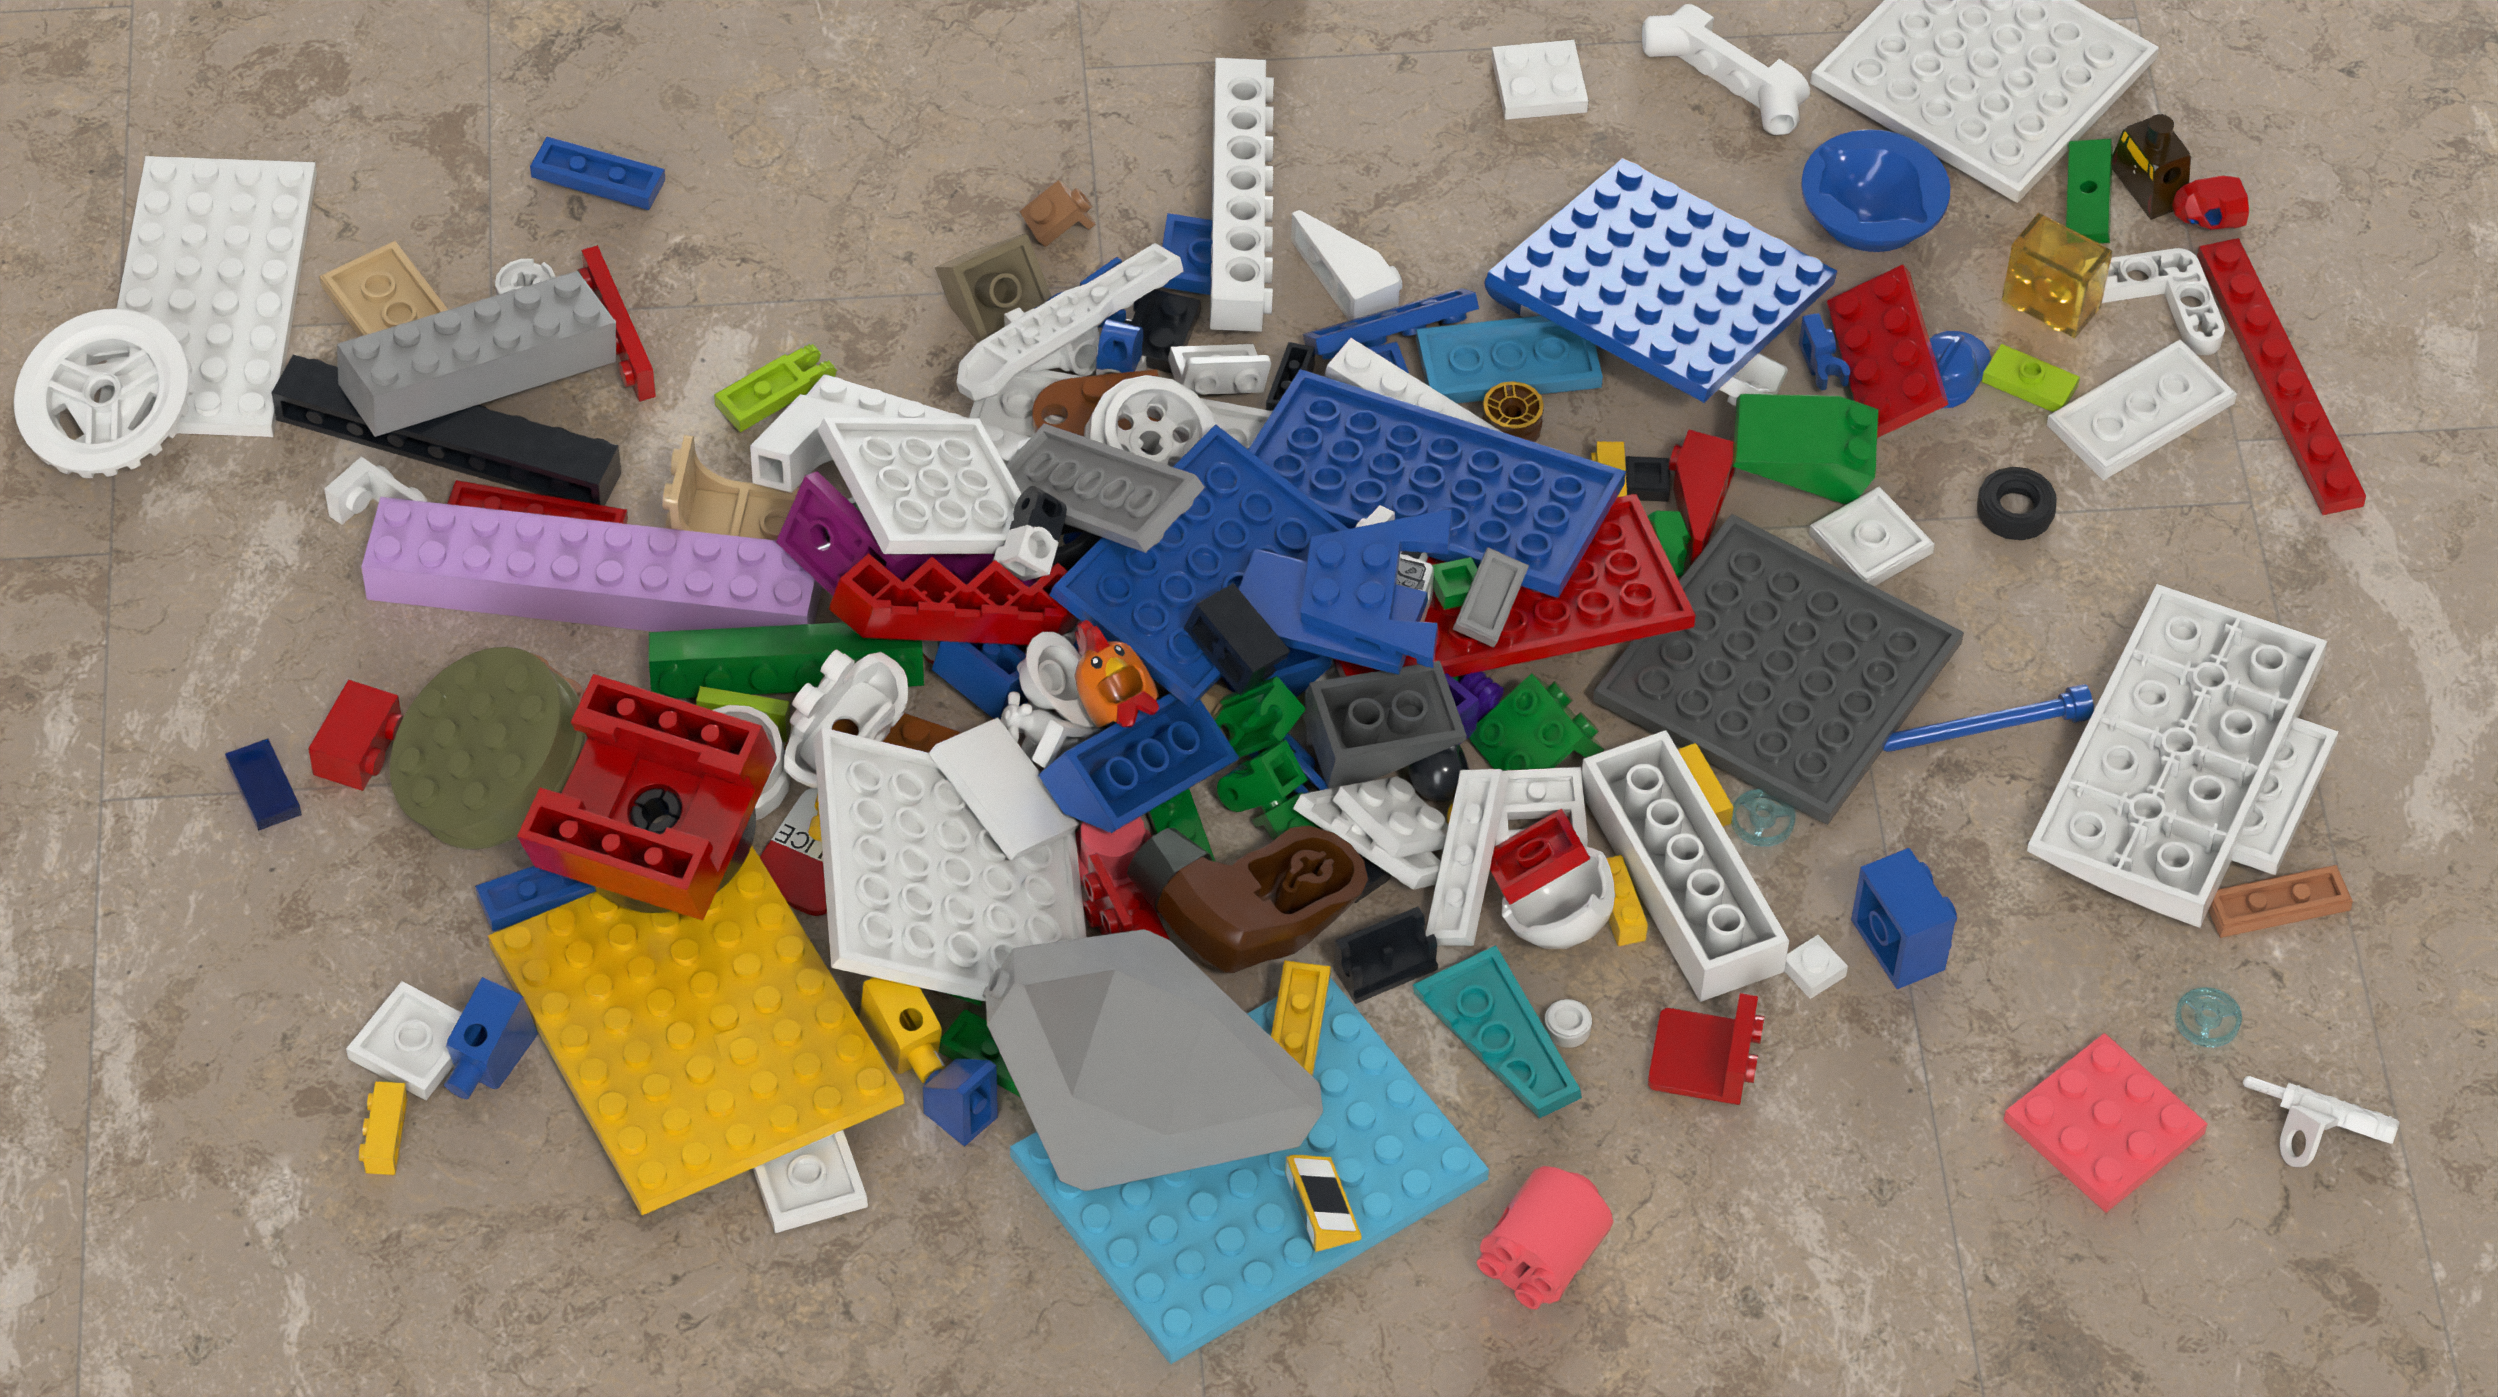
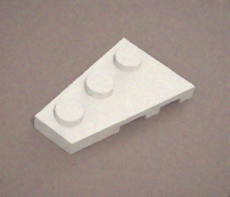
M1340 787L1300 795L1293 808L1322 829L1340 836L1350 843L1359 854L1397 878L1404 885L1413 890L1436 885L1441 861L1431 851L1393 859L1333 801Z

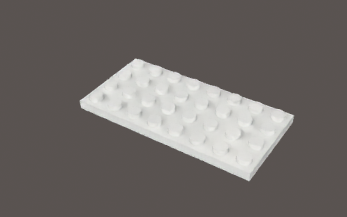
M145 156L117 309L137 311L158 320L174 334L185 350V355L192 368L190 380L193 383V394L188 396L187 404L190 408L186 417H180L177 423L179 429L177 433L274 436L276 416L271 392L285 369L317 177L315 162ZM129 357L107 359L106 363L124 361ZM107 385L101 388L99 403L107 402L113 397L115 393L114 386ZM155 397L151 399L135 428L142 423L151 411L156 400Z

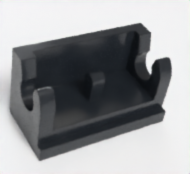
M1234 583L1197 603L1184 626V630L1240 696L1272 676L1277 671L1274 665L1287 658L1290 653L1288 647Z
M1419 906L1335 940L1334 971L1355 1004L1438 970L1436 937L1434 934L1426 936L1424 931L1425 918Z

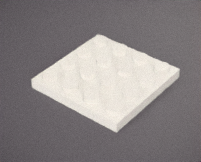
M823 417L818 432L883 554H994L997 547L1004 546L1011 522L1014 521V507L1021 492L979 418Z

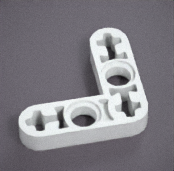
M2174 248L2092 260L2081 266L2076 287L2078 294L2084 300L2092 303H2105L2165 294L2183 343L2198 355H2211L2220 349L2225 332L2224 323L2200 262L2191 251ZM2132 270H2139L2147 274L2149 278L2144 281H2136L2131 279L2127 273ZM2186 296L2196 297L2202 302V305L2189 307L2183 304L2180 299ZM2200 321H2202L2201 328L2203 332H2197Z

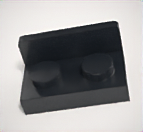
M1157 288L1134 301L1133 311L1135 314L1133 319L1126 318L1124 323L1143 328L1142 355L1146 356L1147 368L1173 374L1168 362L1171 347L1188 345L1201 312V300L1161 291L1160 288Z

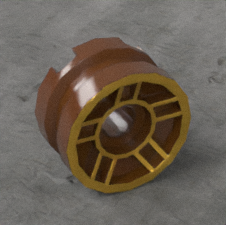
M1510 381L1500 383L1487 392L1483 402L1482 419L1503 433L1536 442L1540 437L1544 412L1542 396L1537 390L1525 383Z

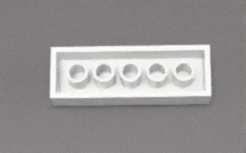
M1665 730L1584 758L1582 766L1584 799L1617 856L1622 855L1636 891L1699 1001L1702 1002L1783 973L1789 939L1668 732Z

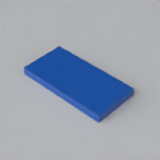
M1258 549L1254 550L1239 590L1287 647L1397 675L1400 674L1407 655L1398 652L1394 656L1380 651V645L1358 637L1355 641L1301 622L1300 611L1307 569L1306 561ZM1396 584L1391 620L1420 622L1428 603V593Z

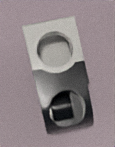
M1036 486L1027 488L1015 504L1013 512L1014 521L1011 522L1004 546L997 547L993 561L996 560L1015 577L1023 581L1049 575L1066 518V504Z

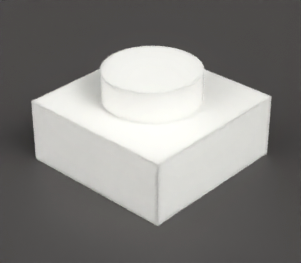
M1817 935L1787 954L1784 972L1811 999L1846 977L1848 965Z

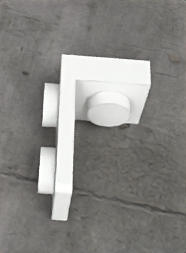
M362 456L325 488L329 517L341 525L354 514L362 512L372 498L378 502L380 497L428 502L418 489L406 487L394 479L393 475L381 465L375 466Z

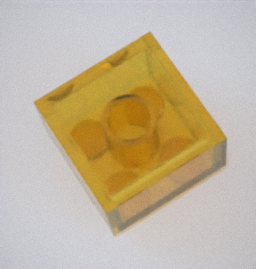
M2038 212L2012 243L2001 300L2010 304L2016 310L2023 311L2048 324L2054 330L2061 331L2075 339L2101 308L2113 251Z

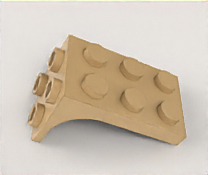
M684 435L681 449L674 448L672 453L671 475H675L673 484L666 483L664 488L663 510H670L667 514L665 528L777 540L799 488L790 493L758 484L723 478L707 469L700 462L695 451L694 436Z

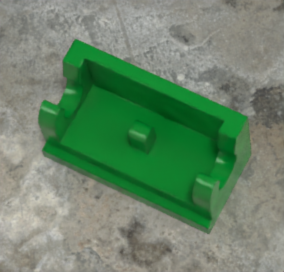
M1275 676L1252 687L1241 696L1237 692L1225 695L1220 701L1222 706L1213 719L1219 728H1221V725H1225L1229 729L1230 737L1228 742L1240 758L1281 742L1306 708L1278 676Z

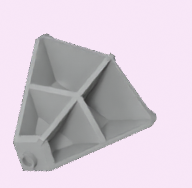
M1145 929L1013 948L1001 968L994 972L982 996L986 998L987 1026L1059 1180L1083 1191L1300 1147L1323 1113L1320 1083L1170 940Z

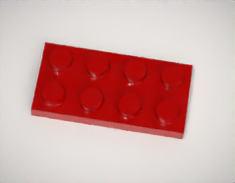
M1904 264L1827 300L1843 361L1850 368L1849 383L1854 400L1878 409L1877 438L1949 405L1912 277Z

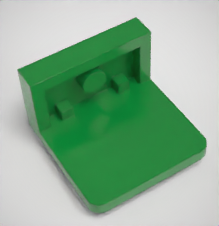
M1533 673L1477 723L1476 730L1469 737L1491 766L1502 771L1555 768L1573 750L1585 758L1604 751V748L1594 738L1599 732L1596 726L1582 712L1575 715L1568 707L1573 701L1569 694L1556 681L1548 685Z

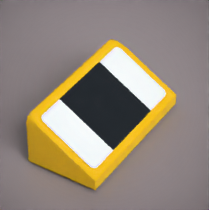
M1309 1155L1286 1156L1285 1174L1315 1252L1361 1240L1360 1230L1332 1158Z

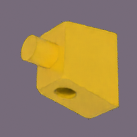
M876 977L863 983L859 1021L893 1071L897 1074H902L913 1068L920 1081L925 1083L934 1071L938 1069L944 1070L946 1067L938 1055L942 1028L920 987Z

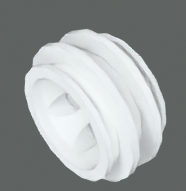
M1144 375L1122 380L1103 394L1085 426L1084 437L1168 465L1169 461H1179L1215 425V421L1210 409L1194 391L1173 379ZM1148 416H1149V417H1152V418H1155V419H1158V420H1160V421H1158V422L1152 421V420H1150V419L1148 418ZM1124 418L1131 423V429L1123 430L1119 428L1118 421ZM1172 432L1179 436L1182 443L1177 442L1173 438ZM1141 448L1149 451L1151 455L1143 452Z

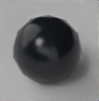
M1457 744L1410 764L1408 773L1412 786L1422 797L1432 801H1450L1455 798L1460 770H1469V766L1461 746Z

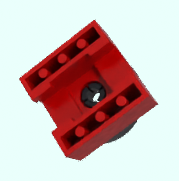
M593 674L571 720L573 728L576 731L585 733L587 736L582 751L561 794L539 788L517 834V838L536 868L589 884L599 894L616 905L645 913L674 911L703 921L715 894L737 874L749 854L756 828L755 806L777 760L776 753L762 725ZM670 815V817L666 816L661 822L653 823L660 816Z

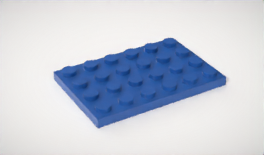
M1217 424L1173 466L1174 468L1195 474L1205 488L1194 499L1192 506L1181 514L1164 532L1160 542L1145 553L1102 537L1053 586L1049 595L1079 620H1088L1094 627L1097 626L1107 641H1119L1131 646L1148 669L1151 677L1189 708H1192L1223 676L1184 630V626L1196 604L1232 583L1239 589L1255 549L1308 562L1312 536L1348 529Z

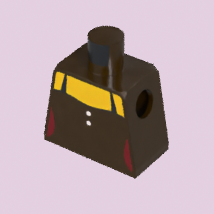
M2164 114L2153 115L2151 118L2134 123L2123 129L2112 159V170L2150 220L2174 211L2172 204L2176 192L2182 186L2188 184L2190 179L2191 156L2189 150L2173 131V120Z

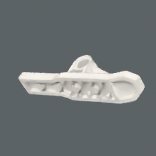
M1154 243L1089 283L1062 292L980 341L959 363L957 375L959 392L973 401L993 397L1014 376L1023 371L1030 373L1061 368L1064 371L1071 370L1079 376L1093 374L1096 371V357L1098 355L1100 339L1097 326L1107 317L1121 309L1130 307L1137 299L1154 289L1163 287L1169 280L1184 272L1180 257Z

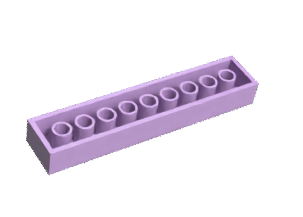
M380 497L361 566L367 600L652 632L815 624L822 586L776 543V540Z

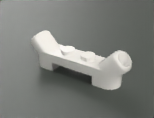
M1692 4L1681 6L1672 15L1649 16L1643 22L1642 45L1643 51L1648 57L1678 56L1688 62L1702 74L1710 76L1727 87L1733 94L1743 97L1760 108L1763 129L1769 134L1786 135L1797 128L1800 121L1798 107L1809 98L1810 87L1804 76L1795 68L1781 59H1778L1768 68L1713 33L1714 17Z

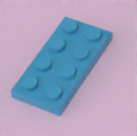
M1543 316L1416 329V344L1425 384L1455 403L1484 401L1485 395L1492 387L1510 381L1525 383L1535 388L1539 394L1602 388L1603 376L1595 344Z

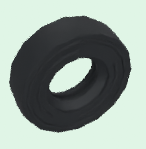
M2008 467L1998 469L1987 476L1979 489L1977 512L1982 523L1992 533L2005 539L2022 541L2035 538L2048 529L2055 517L2057 496L2052 484L2040 473L2028 468ZM2006 494H2022L2031 499L2034 507L2028 513H2012L2002 507L2000 500Z

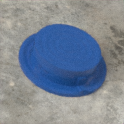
M1883 130L1851 131L1827 140L1808 158L1801 180L1804 202L1810 213L1823 225L1825 230L1842 244L1868 252L1895 250L1925 235L1943 218L1950 199L1949 177L1940 160L1919 142L1904 135Z

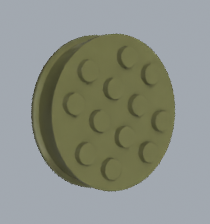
M488 648L474 652L452 663L423 688L407 710L396 733L390 758V780L398 804L415 822L426 827L442 842L456 848L484 849L516 838L539 788L561 794L582 751L585 733L576 731L571 724L573 715L580 703L576 691L564 678L551 671L538 657L518 648Z

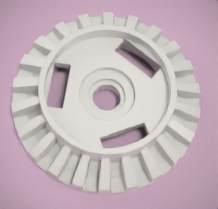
M103 309L88 312L66 321L40 341L28 356L20 371L14 394V413L21 435L42 461L47 465L55 466L60 472L68 475L71 472H75L82 478H93L95 473H104L109 477L118 475V469L128 466L132 470L140 466V459L149 453L156 456L163 450L160 444L167 437L174 438L179 431L177 423L180 417H186L190 407L187 404V399L189 395L193 394V383L190 380L192 368L185 355V350L166 326L149 315L137 311ZM129 357L120 362L97 364L111 358ZM107 385L115 387V393L110 400L104 403L94 402V396L98 389ZM155 397L156 400L151 411L142 423L135 428L151 399ZM68 408L84 435L76 440L70 439L60 425V412Z

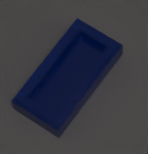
M268 738L225 753L227 765L258 831L302 815L300 804Z

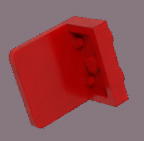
M1740 993L1735 1019L1674 1008L1663 1009L1659 1015L1648 1076V1086L1655 1091L1740 1105L1744 1082L1754 1083L1758 1055L1749 1054L1750 1044H1760L1765 1016L1755 1015L1758 996Z

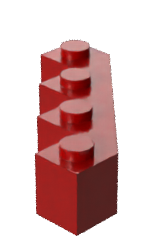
M868 553L839 579L829 606L831 612L863 638L1029 645L1032 638L1041 632H1055L1063 636L1079 621L1076 616L1049 596L1053 586L1068 572L1059 563L1051 568L1049 575L1042 576L1030 588L996 560L990 563L966 585L933 557L928 559L902 582Z

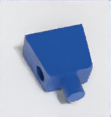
M484 977L481 978L446 1043V1048L455 1066L444 1083V1086L451 1093L462 1099H469L478 1083H482L492 1089L501 1087L538 1035L522 995Z

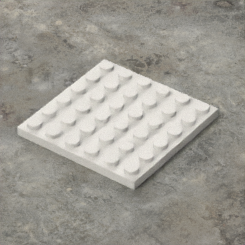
M1884 0L1812 71L1810 83L1895 133L1919 142L1938 158L2018 203L2069 150V142L2078 141L2157 59L2159 47L2076 0Z
M823 727L814 737L831 968L986 1002V998L982 996L985 987L988 986L994 972L1001 968L1013 948L1087 938L1075 830L1061 839L1010 861L927 752Z

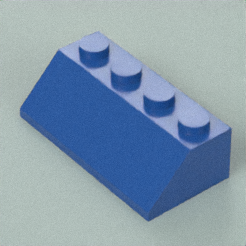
M1170 693L1157 700L1159 709L1155 715L1138 711L1135 724L1132 727H1122L1118 723L1112 725L1064 752L1038 776L1064 814L1113 833L1233 764L1240 758L1201 700L1192 708H1189Z

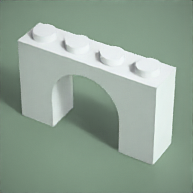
M800 394L750 445L753 484L792 493L802 483L805 475L810 474L823 463L833 460L818 432L823 417H898Z

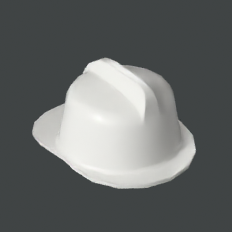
M1041 632L1032 638L1027 647L1026 658L1017 666L1019 681L1024 695L1033 705L1042 709H1055L1073 724L1084 728L1097 727L1089 717L1077 691L1074 675L1078 661L1081 658L1080 654L1064 636L1055 632Z

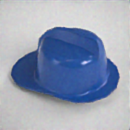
M1944 331L1935 334L1930 338V342L1949 405L1943 408H1954L1965 403L1982 381L1983 372L1991 361L1990 351L1983 341L1969 333Z

